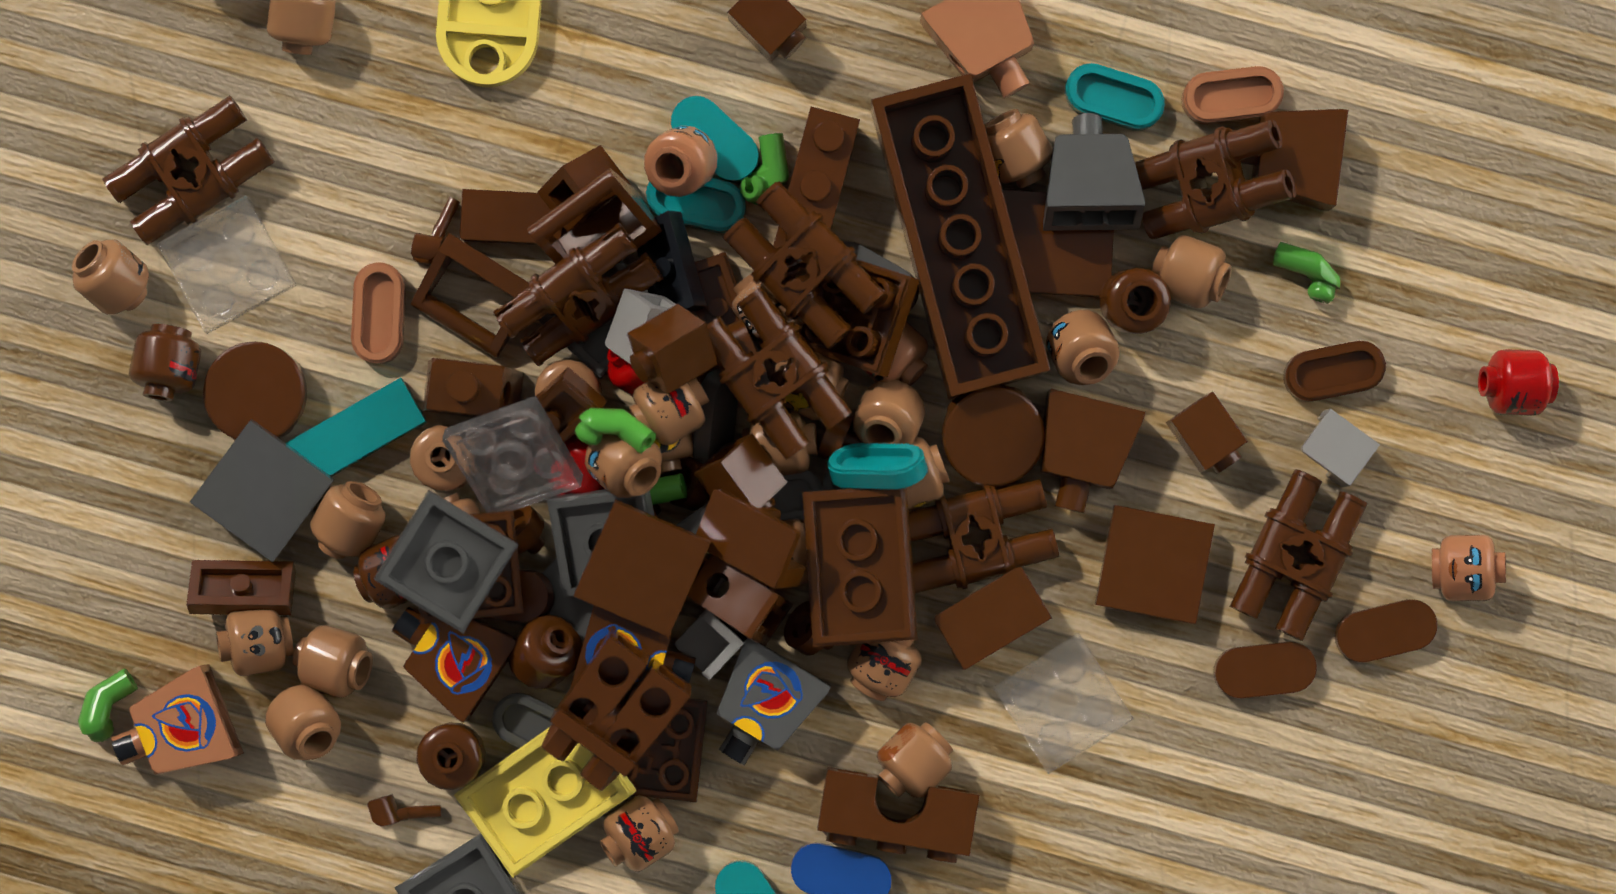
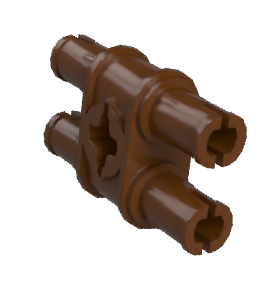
M230 95L194 119L190 116L187 118L182 117L179 119L180 124L148 144L146 141L142 143L141 148L138 149V156L102 178L107 189L118 203L123 202L156 179L160 183L164 182L168 188L166 198L130 220L134 230L147 246L184 221L188 225L197 223L199 221L197 217L228 197L231 199L235 198L239 192L238 186L275 163L259 138H256L221 162L217 158L214 160L209 153L212 150L210 144L247 121L242 110ZM179 155L194 164L199 163L194 169L197 177L195 180L198 186L184 177H178L184 171Z
M1268 120L1235 131L1222 126L1215 129V133L1187 142L1182 139L1177 140L1170 146L1169 151L1136 161L1135 165L1142 190L1178 180L1183 194V198L1180 201L1143 213V224L1148 237L1153 240L1189 229L1196 233H1206L1210 227L1236 219L1241 221L1249 220L1257 209L1295 198V183L1287 169L1246 180L1241 166L1242 160L1282 148V136L1276 121ZM1216 173L1218 182L1208 187L1206 178Z
M780 181L775 182L758 198L756 203L787 234L785 237L787 242L782 247L775 248L746 217L737 221L725 233L723 239L754 270L751 274L753 281L756 284L761 283L786 309L785 315L793 319L799 317L825 346L831 349L850 332L852 327L821 296L823 290L821 288L826 283L830 284L833 282L862 314L871 310L885 296L886 292L855 261L857 258L856 250L852 246L848 248L822 221L824 216L821 213L817 214L815 211L809 213ZM813 253V256L809 259L810 263L806 267L807 273L796 278L799 267L803 263L801 257Z
M617 223L613 229L583 249L579 246L569 249L568 256L541 275L534 274L531 276V280L528 282L529 287L501 308L494 310V315L497 317L496 320L501 328L513 339L520 331L547 313L550 315L556 314L543 326L521 339V343L524 345L523 347L529 357L540 367L546 360L574 341L578 344L581 342L585 343L589 340L588 335L613 319L624 288L644 292L664 279L656 264L645 252L640 255L641 257L610 278L601 276L625 257L638 251L629 233L620 223Z
M761 286L737 303L764 341L760 344L762 347L761 351L755 355L752 351L747 354L720 316L707 325V329L718 362L717 366L722 371L718 375L720 377L719 382L721 385L726 383L749 415L746 418L747 421L752 422L753 425L759 423L787 460L810 443L784 406L787 402L785 398L791 392H794L795 395L801 393L827 430L851 414L852 411L826 376V373L829 372L826 361L822 363L799 332L801 326L799 324L796 325L794 321L788 323ZM768 359L773 365L781 361L784 363L788 359L792 361L787 366V370L781 375L785 382L781 387L774 381L756 387V382L761 379L760 376L766 371L762 364L765 360Z
M1295 469L1277 508H1270L1269 512L1266 511L1264 517L1267 520L1251 553H1246L1245 564L1248 565V568L1230 607L1257 619L1275 580H1282V577L1292 581L1290 585L1294 587V590L1275 629L1303 641L1321 602H1327L1329 598H1332L1333 593L1331 589L1346 558H1351L1353 554L1351 551L1353 547L1349 543L1368 503L1356 496L1340 491L1322 531L1316 530L1314 533L1306 529L1307 524L1304 523V519L1322 481L1306 472ZM1304 543L1303 552L1310 556V560L1316 564L1298 563L1293 567L1294 557L1288 554V551L1283 549L1282 546L1300 547Z
M1040 479L997 490L995 486L984 485L981 490L946 499L943 495L935 501L934 506L909 512L911 542L943 535L944 539L949 538L951 546L950 549H947V555L912 564L914 594L956 584L957 589H968V584L1003 576L1016 567H1024L1060 557L1053 529L1008 539L1006 534L1002 535L1000 525H1004L1003 519L1047 508ZM970 515L979 529H987L989 532V538L982 541L981 558L975 552L973 545L963 544L962 536L969 533Z

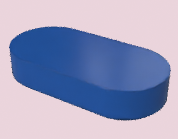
M814 842L802 846L795 853L791 863V874L795 884L808 894H888L891 888L892 880L888 866L882 859L872 854Z

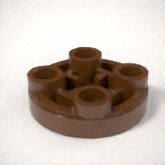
M245 342L230 347L215 359L205 377L203 398L210 419L227 436L237 439L248 422L253 419L273 435L280 438L288 435L300 420L306 406L307 385L300 364L287 352L264 342Z
M997 385L977 390L953 399L948 405L947 414L942 426L943 447L952 467L970 482L982 486H1003L1013 483L1025 476L1035 466L1044 447L1045 432L1041 416L1032 401L1016 387Z

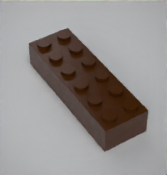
M971 73L871 99L870 110L915 278L920 280L918 284L919 293L948 400L977 390L997 385H1006L1048 373L1050 371L1049 362Z

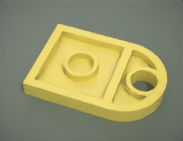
M439 0L436 42L443 61L458 78L479 87L502 86L517 79L530 66L537 51L542 0ZM485 47L494 49L499 54L497 68L489 74L475 72L471 66L473 54Z

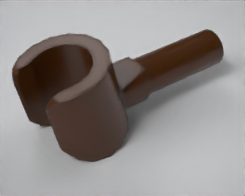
M452 197L448 198L434 225L432 235L415 233L411 248V255L414 261L426 264L432 263L447 233L446 230L460 204L458 200Z
M393 794L371 800L367 804L372 821L379 826H388L400 821H407L408 819L441 818V805L407 806L397 809Z

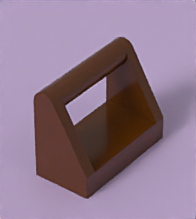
M611 168L527 228L534 241L555 264L568 256V251L572 247L577 248L579 246L583 249L613 229L617 223H620L629 233L637 249L662 232L641 195ZM612 191L617 195L616 198L560 239L553 236Z
M448 233L410 305L489 355L497 358L510 339L501 327L498 333L494 334L431 293L452 260L512 298H515L519 293L528 288L529 284L526 280Z

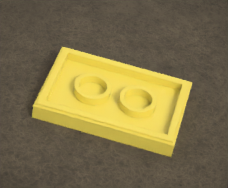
M550 727L454 794L457 801L512 878L637 791L628 777H624L622 774H619L602 791L587 782L580 773L593 753L577 743L564 762L550 755L541 747Z

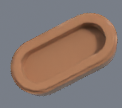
M1263 66L1205 72L1196 75L1187 83L1183 90L1181 101L1186 115L1192 121L1202 125L1260 119L1264 113L1274 112L1279 107L1283 99L1284 87L1280 77L1273 70Z
M376 262L362 268L357 274L353 286L351 343L356 354L372 364H385L392 361L400 353L404 342L406 283L402 274L387 263Z

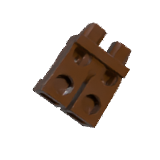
M614 628L607 634L583 672L553 711L550 720L552 724L541 746L546 752L562 762L565 761L577 743L592 752V757L583 767L580 775L600 791L614 781L619 774H622L624 777L627 776L635 763L690 698L692 689L689 683L654 659L642 675L641 680L622 703L620 700L645 669L650 655Z

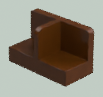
M715 489L712 492L696 532L697 535L710 540L707 552L774 589L799 586L807 568L792 560L801 533L794 527L779 520L781 516L780 510L775 507L757 508L724 489Z
M1016 567L940 612L934 617V621L950 646L960 667L966 670L1050 620L1052 617L1023 568Z

